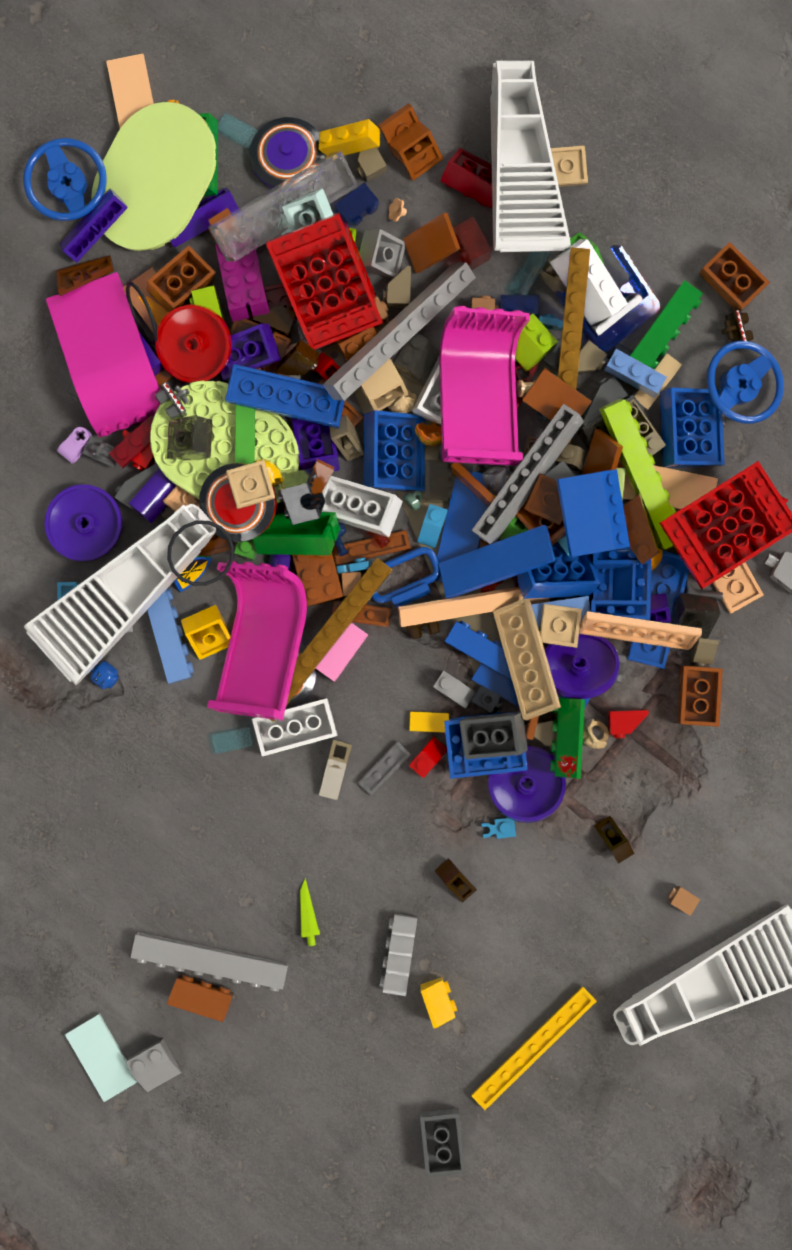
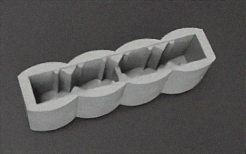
M394 913V918L390 917L388 929H391L392 933L391 937H387L385 947L389 949L388 956H384L382 967L386 968L385 976L381 975L380 987L383 988V993L406 996L417 925V917Z

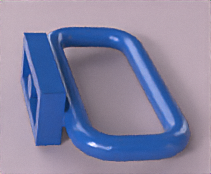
M419 547L385 562L386 565L392 568L419 555L426 554L434 570L431 575L381 596L376 591L372 599L378 603H386L392 600L394 606L398 608L431 594L432 592L428 584L437 580L441 573L439 561L434 551L429 547Z

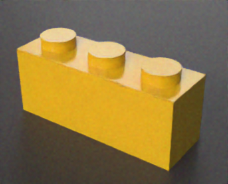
M369 119L319 132V150L330 159L380 147V129Z

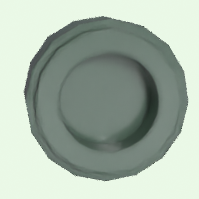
M415 491L413 494L408 492L403 497V500L413 511H417L421 507L422 493L420 491Z

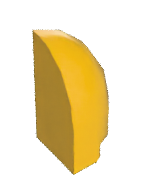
M264 460L273 487L281 484L284 479L280 470L269 460Z

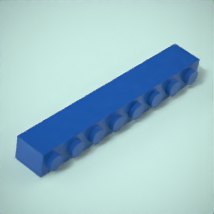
M462 620L460 623L456 621L444 642L512 681L502 643L497 640L491 642L486 639L488 635L479 630L474 632L470 630L471 625ZM557 693L558 698H568ZM590 698L585 699V707L588 704Z

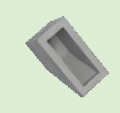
M445 671L442 672L433 688L465 709L476 693Z

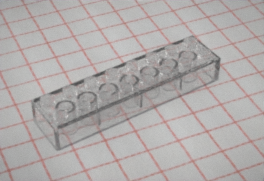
M342 151L334 152L209 226V229L226 261H237L291 228L282 206L320 189L324 190L330 204L357 188L358 184Z

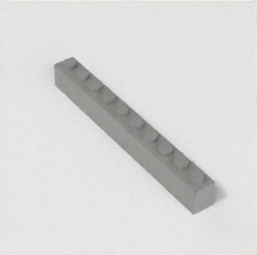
M466 262L453 263L323 384L333 400L345 401L476 278Z

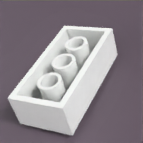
M334 476L329 478L322 491L326 501L322 512H336L338 522L387 537L391 534L403 502L394 494Z
M328 699L286 709L283 721L275 720L272 722L269 719L258 717L252 719L262 756L338 736Z

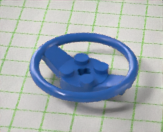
M71 138L54 139L41 145L28 159L23 174L24 190L31 205L44 216L60 221L75 220L90 213L101 201L107 183L106 169L98 153L86 143ZM60 146H71L83 150L93 159L99 173L98 189L93 199L86 206L83 195L86 192V188H88L87 179L79 167L68 161ZM44 153H46L50 171L47 174L48 188L56 200L65 203L70 213H59L47 209L37 200L31 186L32 170L37 160ZM66 181H72L69 182L70 186L66 187L64 183Z
M735 341L720 348L711 359L707 371V386L714 406L718 408L721 414L739 423L753 424L767 419L777 410L783 397L784 380L778 362L768 350L753 342ZM742 348L753 350L761 355L749 364L738 365L724 372L719 379L721 381V390H719L720 393L718 395L715 386V371L719 361L726 353ZM772 368L776 379V393L771 405L764 412L755 416H743L731 411L730 409L734 405L746 404L757 396L759 389L762 387L761 379Z

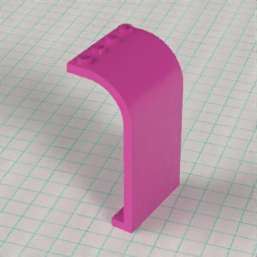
M117 272L87 283L62 296L57 294L46 299L76 392L98 437L108 436L112 432L126 429L136 423H142L151 415L154 417L161 405L155 397V394L161 389L150 365L123 288V283Z
M457 306L448 315L442 331L439 354L442 462L517 466L523 460V453L518 450L515 355L520 333L530 321L529 313H523L520 310L509 312L503 309L485 310L483 307L472 309L466 306Z
M229 560L227 563L219 562L217 570L223 572ZM233 561L225 575L230 577L235 585L237 611L216 701L209 700L207 708L222 713L283 721L306 620L307 601L305 590L298 576L290 572L288 567L284 565L271 567L268 564L260 563L259 566H256L250 562L238 564Z

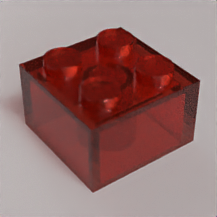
M474 217L453 227L460 246L461 262H466L470 269L473 270L490 260L492 249Z

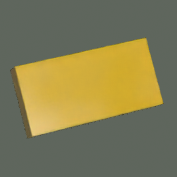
M410 712V731L445 732L444 721L449 720V713Z

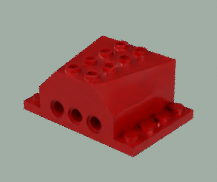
M340 213L266 242L307 342L314 350L383 323L376 305L375 291L348 224L343 223Z
M757 461L659 524L699 587L704 589L792 533V513L759 461Z

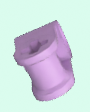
M83 427L74 429L69 437L59 446L57 452L71 464L75 463L86 448L89 438L92 436L91 432ZM80 433L86 437L84 440L80 439Z

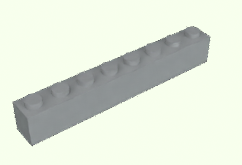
M565 404L562 405L472 529L478 537L488 544H493L499 539L531 495L540 473L543 475L547 473L584 422L579 413Z
M140 932L135 935L130 957L134 958L135 962L146 964L148 961L153 962L154 966L165 968L166 965L172 966L173 970L176 971L191 970L192 974L195 975L211 974V978L214 979L230 978V982L233 983L249 982V986L252 987L268 986V990L271 991L283 990L289 963Z

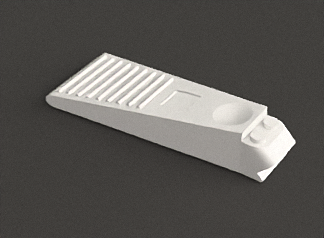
M496 61L493 64L492 94L490 97L493 249L500 252L565 251V249H570L571 243L539 97L534 61Z
M194 504L181 506L165 522L24 626L29 637L70 682H73L75 685L79 684L177 578L171 571L167 560L168 545L173 534L183 525L196 520L211 521L198 506ZM196 524L186 528L176 537L172 546L171 560L179 574L185 570L201 552L200 550L209 542L216 532L215 527Z
M788 904L780 907L632 995V998L620 1005L613 1014L624 1041L630 1045L639 1044L641 1046L659 1036L792 988V909H790Z

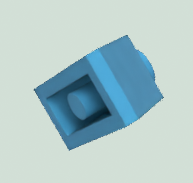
M429 504L417 543L432 548L436 547L448 512L447 509Z

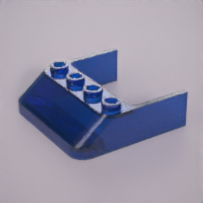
M612 245L610 247L629 275L628 281L618 289L624 298L634 293L640 295L643 301L599 336L591 331L585 317L583 318L582 333L602 351L611 350L651 318L659 309L657 298L621 245ZM557 290L554 293L565 307L566 293L565 291Z

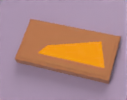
M151 267L132 282L144 294L158 329L160 322L169 312L146 290L147 281L156 274L153 267ZM130 286L132 305L153 332L148 311L136 289Z

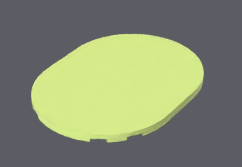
M173 102L155 103L133 114L117 133L103 160L107 174L105 193L111 188L128 207L104 233L117 245L134 251L154 250L165 246L167 242L176 238L190 222L212 180L216 167V143L214 136L206 121L194 110ZM98 172L95 176V180L93 183L91 197L92 199L95 196L99 185Z
M197 381L182 387L181 390L188 389L190 392L187 396L190 401L188 404L185 405L182 400L180 401L186 409L187 415L183 418L178 416L171 420L165 411L166 408L173 405L168 400L159 406L151 425V448L160 470L171 482L198 500L206 478L217 468L235 463L236 405L225 402L229 384L220 381ZM255 409V461L260 459L269 460L277 466L284 479L286 474L298 471L299 450L296 439L288 424L278 414ZM281 484L274 486L277 504L280 502L278 490H280Z

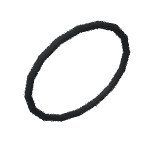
M128 282L126 285V297L135 323L144 339L149 344L155 345V342L158 340V333L151 308L140 288L134 282ZM130 286L136 289L148 311L153 327V341L146 335L137 319L130 297Z
M196 520L183 525L173 534L168 545L167 560L171 571L181 581L192 586H206L219 581L229 571L234 560V545L230 535L222 526L211 521ZM196 524L211 525L219 529L227 537L230 546V560L225 570L216 578L206 582H193L183 578L175 570L171 560L172 546L176 537L186 528Z

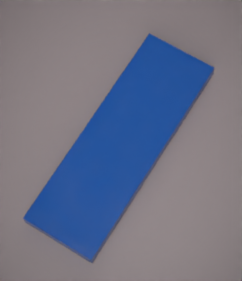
M233 364L225 398L226 403L334 428H339L344 401L333 400L322 384Z
M478 472L470 473L492 494L495 481L494 475ZM457 477L455 478L437 555L439 563L479 549L481 538L472 529L488 509ZM441 573L435 581L442 582Z
M546 525L539 526L439 563L445 596L449 599L555 562L548 527Z
M662 550L661 562L651 571V595L666 593L671 622H668V624L676 625L689 569L679 554ZM631 642L627 660L665 669L670 647Z

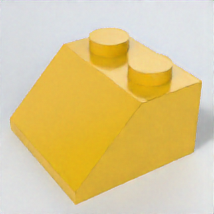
M216 605L181 620L185 635L199 660L228 648L231 635Z
M441 977L420 985L433 1028H437L455 1018L454 1012L458 1010L454 999L450 1001L448 993L451 990L448 981L444 982Z

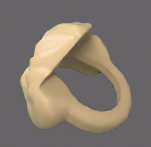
M407 389L408 397H401L397 402L389 405L388 409L396 413H409L417 401V396Z
M589 718L584 723L583 743L594 749L604 748L607 744L605 741L609 737V731L604 723ZM593 726H598L602 729V739L598 740L593 735Z

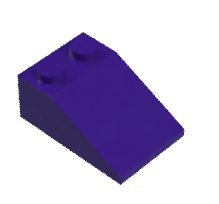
M259 324L231 335V355L227 365L221 371L223 380L230 379L233 364L260 369L282 360L269 324Z
M292 418L294 435L299 450L300 469L312 468L316 460L319 459L333 466L334 471H339L337 449L331 439L330 427Z

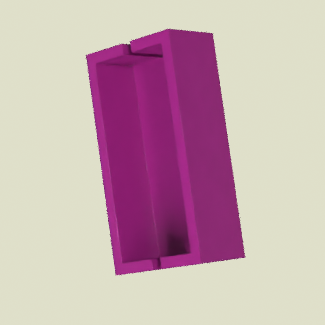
M253 237L236 240V244L230 241L215 245L232 321L249 318L247 304H250L253 317L270 313Z

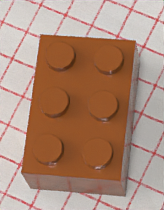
M731 242L717 253L699 272V275L734 310L740 309V312L770 283Z
M188 245L147 281L146 290L170 312L175 308L187 305L190 302V298L193 297L191 291L206 288L213 283L216 272Z
M332 552L331 555L325 556L293 555L298 578L301 580L305 590L307 608L344 598Z
M680 666L677 724L719 727L723 668Z

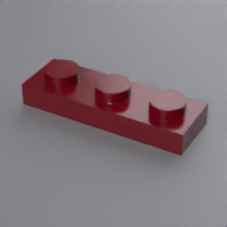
M152 415L109 453L122 469L151 444V425L154 418Z

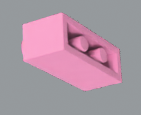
M351 623L316 669L335 682L368 637V634Z

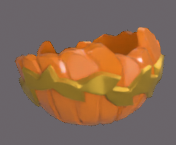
M422 422L416 425L415 433L423 444L435 446L442 443L441 427L436 426V423L433 422L431 425H425Z

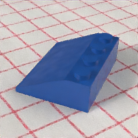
M669 388L661 391V435L666 445L662 448L663 468L724 466L723 417L718 408L714 406L708 389Z
M377 410L364 414V486L381 491H425V444L420 441L415 433L417 424L422 422L425 424L424 418L415 414Z
M617 469L556 480L569 557L630 547Z
M559 542L552 545L555 562L517 575L523 599L591 596L600 585L590 555L569 557Z

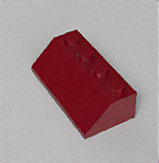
M460 148L448 161L440 181L445 183L447 187L460 191L464 196L473 198L482 206L493 209L492 164Z

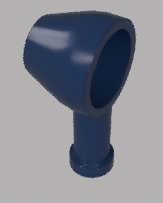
M338 522L340 532L334 543L341 557L346 555L348 551L341 540V537L346 533L343 523Z

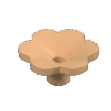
M395 198L393 203L390 204L388 215L390 220L397 222L401 216L406 215L407 210L403 208V200Z

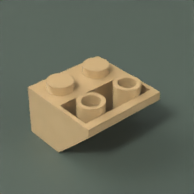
M388 359L361 385L367 401L373 410L381 411L397 402L401 397L409 395L391 359Z

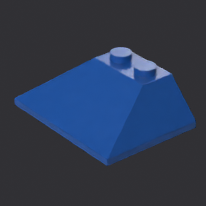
M630 547L593 553V565L600 585L593 592L591 612L650 620L652 559L645 564H641Z
M516 712L475 714L444 721L450 779L527 770L526 752L521 755L465 759L460 720L473 716Z

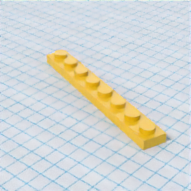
M582 986L491 1074L471 1096L486 1110L597 1002L596 999Z

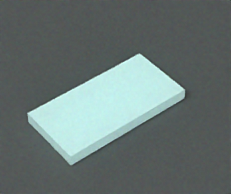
M100 1014L65 1034L103 1102L137 1083L126 1064L125 1056Z

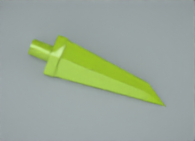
M305 878L300 889L301 938L307 937L308 946L316 945L315 935H320V930Z

